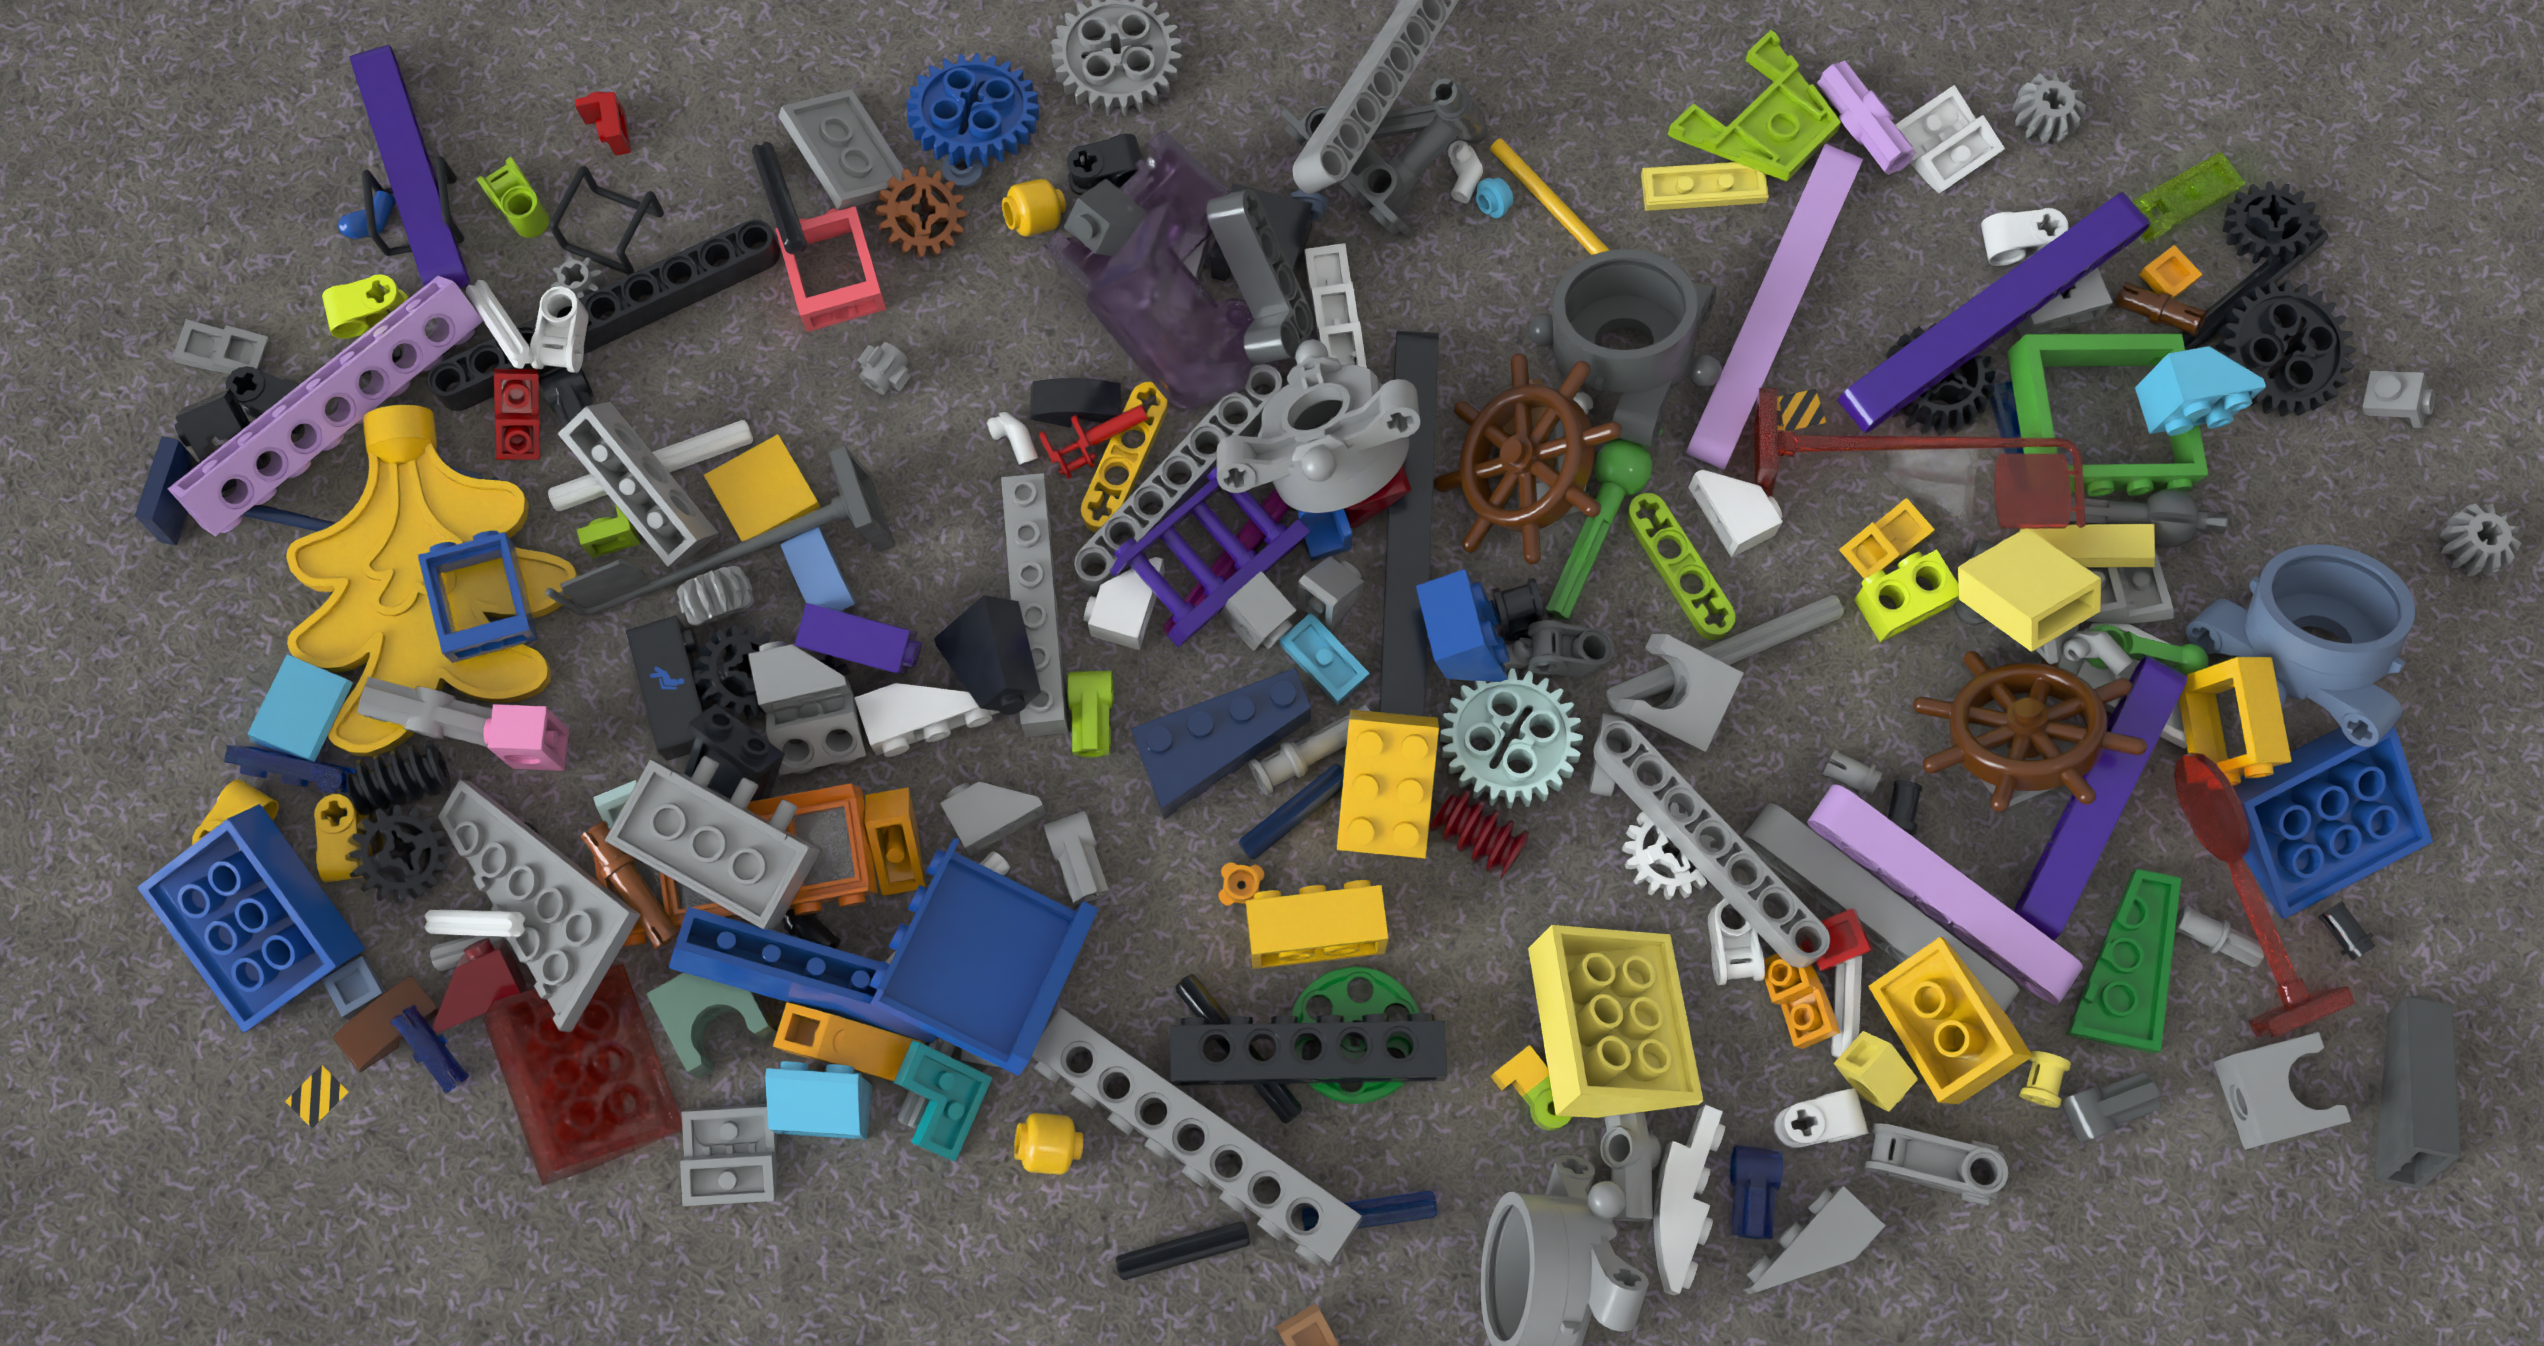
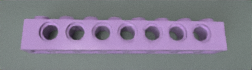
M437 276L175 482L168 490L196 522L212 535L216 536L220 532L226 533L232 530L241 522L243 518L241 515L251 507L261 505L270 500L276 494L277 486L287 478H293L305 472L311 464L310 460L322 450L327 451L337 446L344 439V433L356 423H363V416L366 413L377 409V406L388 397H395L403 393L410 386V380L421 371L430 370L440 363L443 359L442 354L453 345H460L469 340L475 333L474 328L481 324L483 319L454 281ZM435 318L437 322L436 330L431 336L427 337L425 333L426 324L429 320ZM403 344L404 355L401 360L394 363L392 360L393 350L398 345ZM370 370L372 375L370 384L360 389V376L365 371ZM337 397V410L327 416L325 413L327 402L331 398ZM304 424V436L299 441L292 443V430L297 425ZM270 451V463L267 467L258 470L256 466L258 457L262 453ZM230 479H236L237 487L234 493L230 496L222 497L221 490L223 485Z

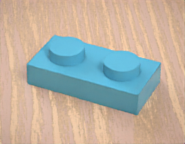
M1312 612L1279 640V645L1337 706L1369 679L1370 673Z

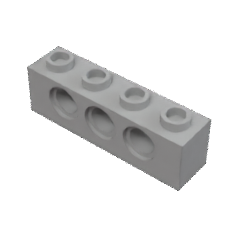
M611 402L586 406L558 433L667 567L690 560L719 534Z

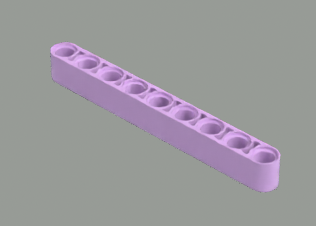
M1825 143L1685 454L1725 470L1863 161L1862 158Z

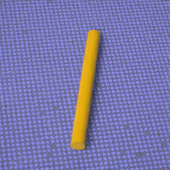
M1499 138L1491 145L1490 151L1591 255L1610 250L1502 138Z

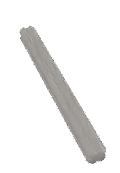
M1830 595L1700 651L1730 665L1835 621L1843 615L1844 609L1839 598L1835 595ZM1668 663L1609 688L1606 693L1609 706L1615 712L1621 698L1645 701L1673 689L1675 686L1674 671Z

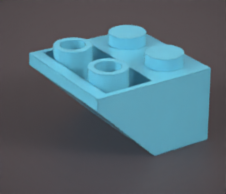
M2208 346L2168 353L2135 387L2149 434L2167 431L2169 436L2185 433L2198 425L2207 424V427L2212 429L2231 423L2234 420L2233 416L2240 410L2249 407L2252 404V399L2266 385L2263 378Z
M784 1061L781 1062L780 1069L766 1068L765 1082L769 1130L776 1134L867 1140L873 1085L861 1076L862 1073L855 1072L854 1067L829 1064L826 1066V1072H817V1070L809 1069V1064Z

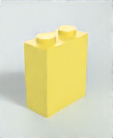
M2028 528L2004 539L1999 544L1969 559L1958 567L1959 600L2031 652L2099 613L2101 609V578Z

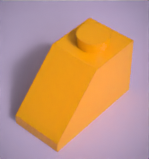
M909 787L865 795L864 823L882 896L915 891L919 885L926 888L917 821Z

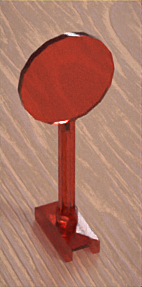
M2191 752L2183 755L2176 762L2174 772L2176 793L2181 808L2194 834L2203 846L2216 858L2228 864L2233 884L2278 984L2275 988L2283 1005L2248 1020L2255 1036L2261 1037L2270 1033L2271 1037H2277L2355 1004L2348 986L2326 987L2310 994L2308 993L2303 979L2298 978L2255 879L2244 863L2243 856L2247 854L2250 837L2248 822L2238 795L2229 779L2217 764L2204 754Z

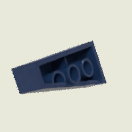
M1296 668L1131 728L1134 743L1164 820L1193 798L1196 799L1209 790V787L1243 767L1253 757L1262 751L1268 750L1311 721L1312 707Z

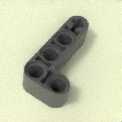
M1245 189L1212 198L1207 204L1208 222L1254 318L1244 336L1247 357L1254 365L1268 364L1295 357L1299 344L1306 341L1312 333L1313 317L1258 195L1252 189Z

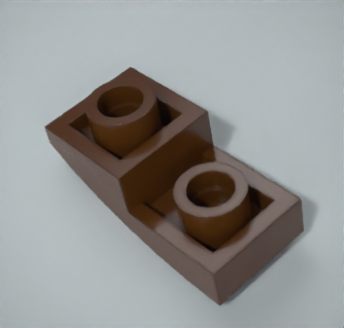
M410 975L353 1017L333 1036V1040L359 1073L398 1049L400 1039L436 1017L438 1007Z

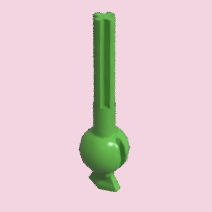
M1661 428V431H1660L1659 436L1662 435V433H1663V429H1662V428ZM1613 439L1606 443L1597 454L1594 470L1596 479L1601 487L1595 500L1600 503L1601 512L1596 517L1587 516L1545 609L1546 612L1553 614V617L1560 620L1561 618L1569 620L1624 496L1638 493L1650 480L1653 465L1645 445L1622 439Z

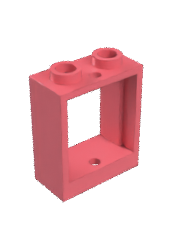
M856 206L839 211L837 208H833L824 215L810 219L798 218L807 245L852 232L866 278L865 282L807 298L795 254L791 255L785 251L778 228H775L798 311L807 332L887 310Z

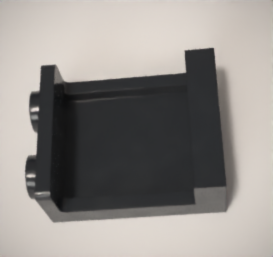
M716 704L689 722L687 731L694 735L696 739L684 772L685 775L692 777L703 756H707L719 763V767L707 787L731 799L742 778H747L758 785L750 802L770 797L785 755L784 752Z

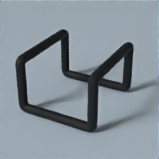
M438 156L436 158L438 179L436 180L439 186L442 218L446 226L450 228L455 243L459 244L464 241V235L451 218L447 184L455 183L457 176L442 156ZM364 170L362 172V182L369 236L386 256L412 252L410 245L389 248L377 233L372 188L375 192L384 191L393 194L391 187L383 189L369 170Z
M581 166L550 220L549 228L564 250L584 258L588 257L594 262L625 274H633L634 268L625 250L644 214L662 217L664 211L654 192H647L641 202L598 186L588 167ZM583 177L591 191L595 194L637 209L616 250L621 263L568 243L558 227Z

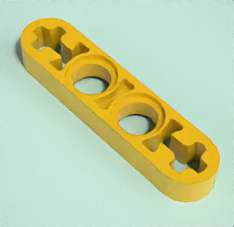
M1144 382L1136 386L1132 391L1123 413L1142 404L1140 399L1148 400L1150 395L1156 396V402L1159 406L1152 405L1149 408L1147 423L1142 422L1110 439L1082 501L1081 513L1083 523L1092 532L1096 533L1130 497L1166 417L1169 407L1168 397L1165 389L1158 383ZM1130 430H1138L1144 434L1145 441L1140 447L1132 449L1123 445L1121 442L1122 436ZM1115 466L1125 468L1129 473L1126 482L1121 485L1108 483L1105 479V474L1110 468ZM1104 491L1110 495L1107 502V510L1110 516L1102 515L1100 520L1097 521L1094 520L1091 508L1099 509L1104 500Z

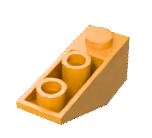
M787 1002L773 1047L783 1052L827 1064L852 1066L856 1072L894 1082L912 1040L924 1045L925 1042Z

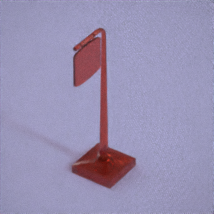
M1759 388L1754 415L1755 485L1762 487L1767 497L1773 496L1783 457H1794L1796 452L2063 447L2069 450L2073 456L2074 471L2068 470V464L2063 454H2000L1997 457L1994 475L1997 518L2002 529H2065L2069 524L2070 512H2076L2077 526L2083 528L2086 524L2082 456L2079 448L2067 439L1796 435L1794 431H1785L1777 388ZM2069 475H2074L2076 507H2071Z

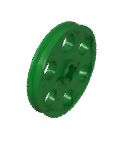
M1346 967L1328 972L1313 981L1298 998L1291 1016H1297L1298 1023H1317L1306 1011L1308 1002L1315 997L1327 999L1332 1006L1331 1015L1344 1016V1022H1362L1363 1015L1384 1014L1385 1010L1393 1005L1402 1006L1408 1014L1420 1012L1409 992L1392 977L1370 968ZM1356 979L1366 980L1373 988L1372 997L1364 1003L1354 1002L1347 994L1348 985ZM1395 1036L1386 1043L1387 1050H1397L1404 1058L1408 1057L1412 1052L1410 1042L1404 1037ZM1303 1038L1298 1041L1295 1046L1296 1054L1303 1059L1301 1052L1304 1045L1316 1040ZM1350 1038L1345 1039L1340 1045L1342 1053L1349 1059H1359L1367 1052L1366 1045L1362 1040L1358 1047L1350 1045ZM1405 1082L1364 1083L1363 1087L1356 1092L1343 1090L1339 1083L1308 1085L1329 1099L1348 1104H1364L1387 1097L1399 1089Z

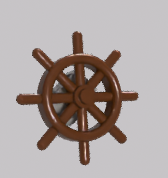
M1517 353L1511 358V389L1493 398L1480 412L1466 401H1459L1455 404L1454 413L1470 426L1461 450L1460 469L1438 476L1434 481V487L1439 492L1462 487L1470 506L1479 514L1462 541V547L1466 552H1475L1493 524L1507 530L1522 532L1524 559L1529 564H1536L1541 559L1539 529L1547 527L1564 515L1578 511L1583 512L1588 517H1596L1600 514V503L1585 492L1594 461V445L1618 438L1622 433V427L1619 423L1612 421L1592 428L1584 410L1573 400L1590 374L1591 368L1586 361H1578L1573 366L1557 391L1547 386L1529 384L1528 360L1525 355ZM1547 407L1537 425L1532 426L1531 408ZM1512 418L1515 421L1513 436L1503 430V427ZM1494 444L1501 449L1500 457L1489 460L1491 448ZM1505 473L1492 494L1488 478ZM1517 488L1518 509H1504Z
M1968 651L1964 655L1963 661L1975 677L1959 691L1953 702L1928 697H1918L1913 702V709L1919 714L1949 719L1952 747L1926 757L1923 761L1924 770L1933 774L1961 763L1968 771L1978 777L1993 796L1990 804L1996 812H2004L2012 805L2064 785L2068 787L2080 803L2084 805L2092 804L2096 799V793L2083 776L2098 763L2104 749L2131 755H2142L2147 749V744L2142 738L2107 732V714L2104 704L2129 694L2132 689L2131 682L2126 678H2119L2094 689L2079 676L2059 668L2060 660L2050 665L2042 657L2041 663H2013L1991 669L1978 652ZM2029 693L2028 698L2018 700L2013 694ZM2048 696L2063 701L2048 708L2045 706ZM1995 700L2004 712L1982 707ZM2080 714L2086 727L2065 724L2062 721ZM1969 724L1996 729L1974 737L1969 729Z

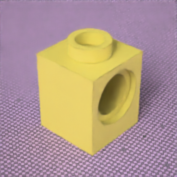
M1864 1031L1859 1034L1834 1062V1065L1852 1088H1856L1860 1098L1888 1112L1903 1099L1906 1092L1918 1080L1891 1043Z

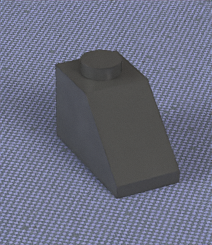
M1107 179L1077 198L1064 226L1068 232L1095 254L1151 263L1156 259L1170 232L1168 228Z

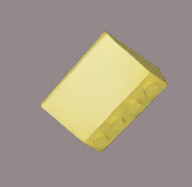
M1551 925L1528 948L1556 1116L1599 1118L1699 1105L1702 1103L1703 1096L1671 935Z

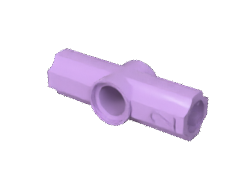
M1844 60L1840 63L1832 64L1822 72V76L1817 82L1821 91L1841 114L1839 119L1860 145L1864 144L1883 171L1890 175L1893 172L1901 171L1910 164L1911 159L1917 152L1902 131L1892 121L1894 117L1872 90L1869 91L1850 65Z

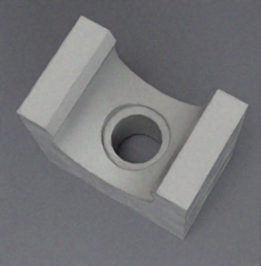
M1651 634L1645 648L1651 654L1661 656L1671 665L1675 675L1673 693L1666 702L1657 707L1650 706L1644 700L1621 698L1615 712L1690 750L1706 752L1744 673L1668 634Z
M2319 1032L2233 1054L2213 1062L2244 1150L2352 1121L2345 1105H2333L2315 1110L2299 1102L2290 1089L2288 1076L2292 1064L2296 1060L2316 1054L2325 1048Z

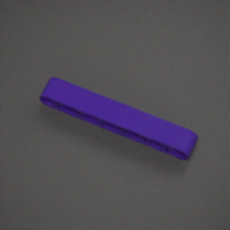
M389 44L349 56L423 285H427L437 276L454 281L459 289L471 285L459 245L455 243L450 228L446 226L442 218L439 186L392 47Z
M2147 655L2141 659L2129 679L2132 684L2130 693L2120 697L2107 723V732L2139 737L2145 740L2147 744L2145 753L2142 755H2131L2104 749L2098 763L2083 776L2096 793L2095 801L2092 804L2084 805L2072 793L2013 910L2053 941L2058 938L2064 929L2187 682V675Z

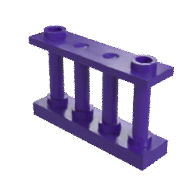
M1217 466L1207 475V478L1210 480L1209 483L1137 542L1134 537H1131L1114 552L1117 560L1110 569L1111 574L1116 577L1130 565L1173 613L1174 616L1171 619L1176 624L1167 636L1178 648L1217 616L1228 599L1260 571L1264 574L1268 572L1310 533V530L1300 519L1289 528L1283 523L1278 525L1248 490L1241 493L1226 491L1266 536L1264 541L1268 546L1257 554L1253 549L1248 551L1205 503L1221 489L1217 481ZM1190 514L1196 517L1236 562L1233 566L1237 572L1228 580L1222 575L1217 577L1174 529ZM1159 540L1166 544L1205 588L1203 593L1207 598L1196 607L1191 601L1186 603L1143 555Z

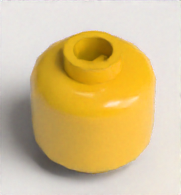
M1034 179L1012 185L1007 192V197H1004L1002 200V211L1005 222L1011 230L1015 229L1021 236L1029 237L1055 230L1060 224L1061 214L1066 211V202L1062 191L1055 189L1047 179Z
M1032 1113L1028 1116L1025 1123L1017 1125L1014 1156L1016 1160H1021L1023 1168L1028 1172L1062 1175L1069 1170L1073 1160H1080L1083 1150V1133L1075 1132L1074 1122L1069 1116Z

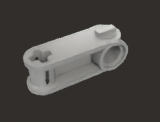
M1873 1123L1871 1132L1875 1134L1871 1160L1865 1163L1864 1169L1866 1171L1962 1195L1961 1200L1989 1206V1201H1997L1998 1191L2006 1184L2008 1166L2004 1159L2005 1154L1998 1151L1999 1146L1974 1140L1971 1141V1144L1889 1124ZM1974 1161H1978L1987 1167L1989 1180L1986 1185H1981L1972 1178L1970 1168Z

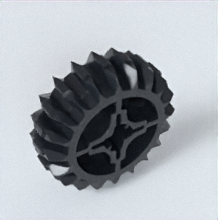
M1936 323L1933 324V325H1930V327L1928 328V330H1929L1930 328H1932L1934 325H1936ZM1918 326L1912 331L1910 336L1907 334L1900 336L1896 343L1897 345L1891 346L1886 354L1887 359L1925 333V331ZM1977 354L1959 367L1965 378L1956 369L1945 377L1941 383L1938 382L1933 390H1927L1894 414L1893 417L1904 413L1908 416L1905 422L1906 428L1911 427L1916 421L1921 423L1920 429L1922 434L1928 433L1931 426H1934L1938 436L1944 435L1948 427L1956 434L1963 429L1965 424L1973 425L1979 418L1978 414H1983L1989 406L1988 399H1991L1995 392V387L1991 383L1995 379L1996 371L1987 369L1991 363V356H1980ZM1942 400L1950 405H1940L1932 402Z

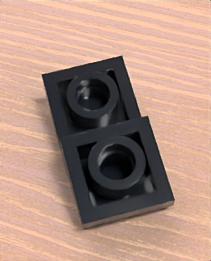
M1058 378L1033 381L1031 385L1030 420L1071 428L1073 424L1071 417L1077 415L1078 419L1104 423L1121 414V383L1096 379Z

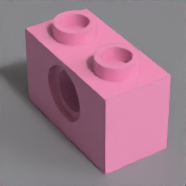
M493 704L492 716L486 719L484 725V741L488 745V749L512 769L565 770L569 728L546 706Z

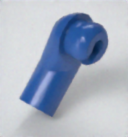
M377 191L373 199L378 234L384 230L396 203L395 197L384 191ZM366 210L350 212L342 216L338 222L339 231L344 236L352 239L369 237Z

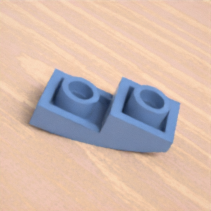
M820 526L780 544L806 603L818 604L840 611L857 603L837 565L839 562Z

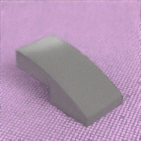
M186 319L173 354V359L176 363L231 374L232 371L239 367L245 366L254 367L259 370L269 337L225 325L224 329Z

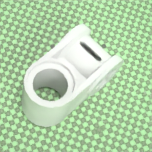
M2053 208L2016 213L2002 212L1987 217L1981 222L1988 262L1994 266H2002L2025 261L2068 230L2066 217L2060 211Z
M562 286L553 287L547 290L541 297L536 328L530 343V350L534 354V361L531 365L535 369H542L545 365L565 367L572 373H577L581 369L589 316L583 304L569 288ZM572 306L568 315L557 318V314L562 308Z
M1724 898L1711 909L1708 915V928L1712 947L1711 961L1717 985H1726L1727 980L1753 977L1755 981H1762L1765 976V964L1758 932ZM1724 908H1731L1739 914L1741 918L1739 929H1730L1723 924L1721 912ZM1735 962H1745V963H1739V964H1730V963H1735Z
M1856 1088L1799 1102L1782 1110L1774 1121V1133L1777 1139L1783 1145L1790 1148H1800L1826 1141L1832 1143L1869 1133ZM1796 1119L1797 1121L1805 1120L1807 1129L1803 1131L1799 1129L1793 1130L1791 1122Z

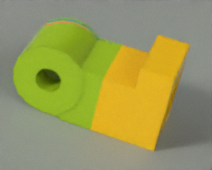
M1530 1045L1490 1076L1501 1091L1510 1084L1515 1087L1530 1106L1531 1118L1540 1129L1555 1131L1565 1126L1571 1120V1116H1556L1548 1067Z

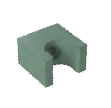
M682 973L646 993L687 1073L698 1079L713 1072L712 1062L704 1051L703 1036L709 1023L717 1016L728 1012L742 1014L747 1028L763 1041H767L777 1035L775 1025L760 997L754 992Z

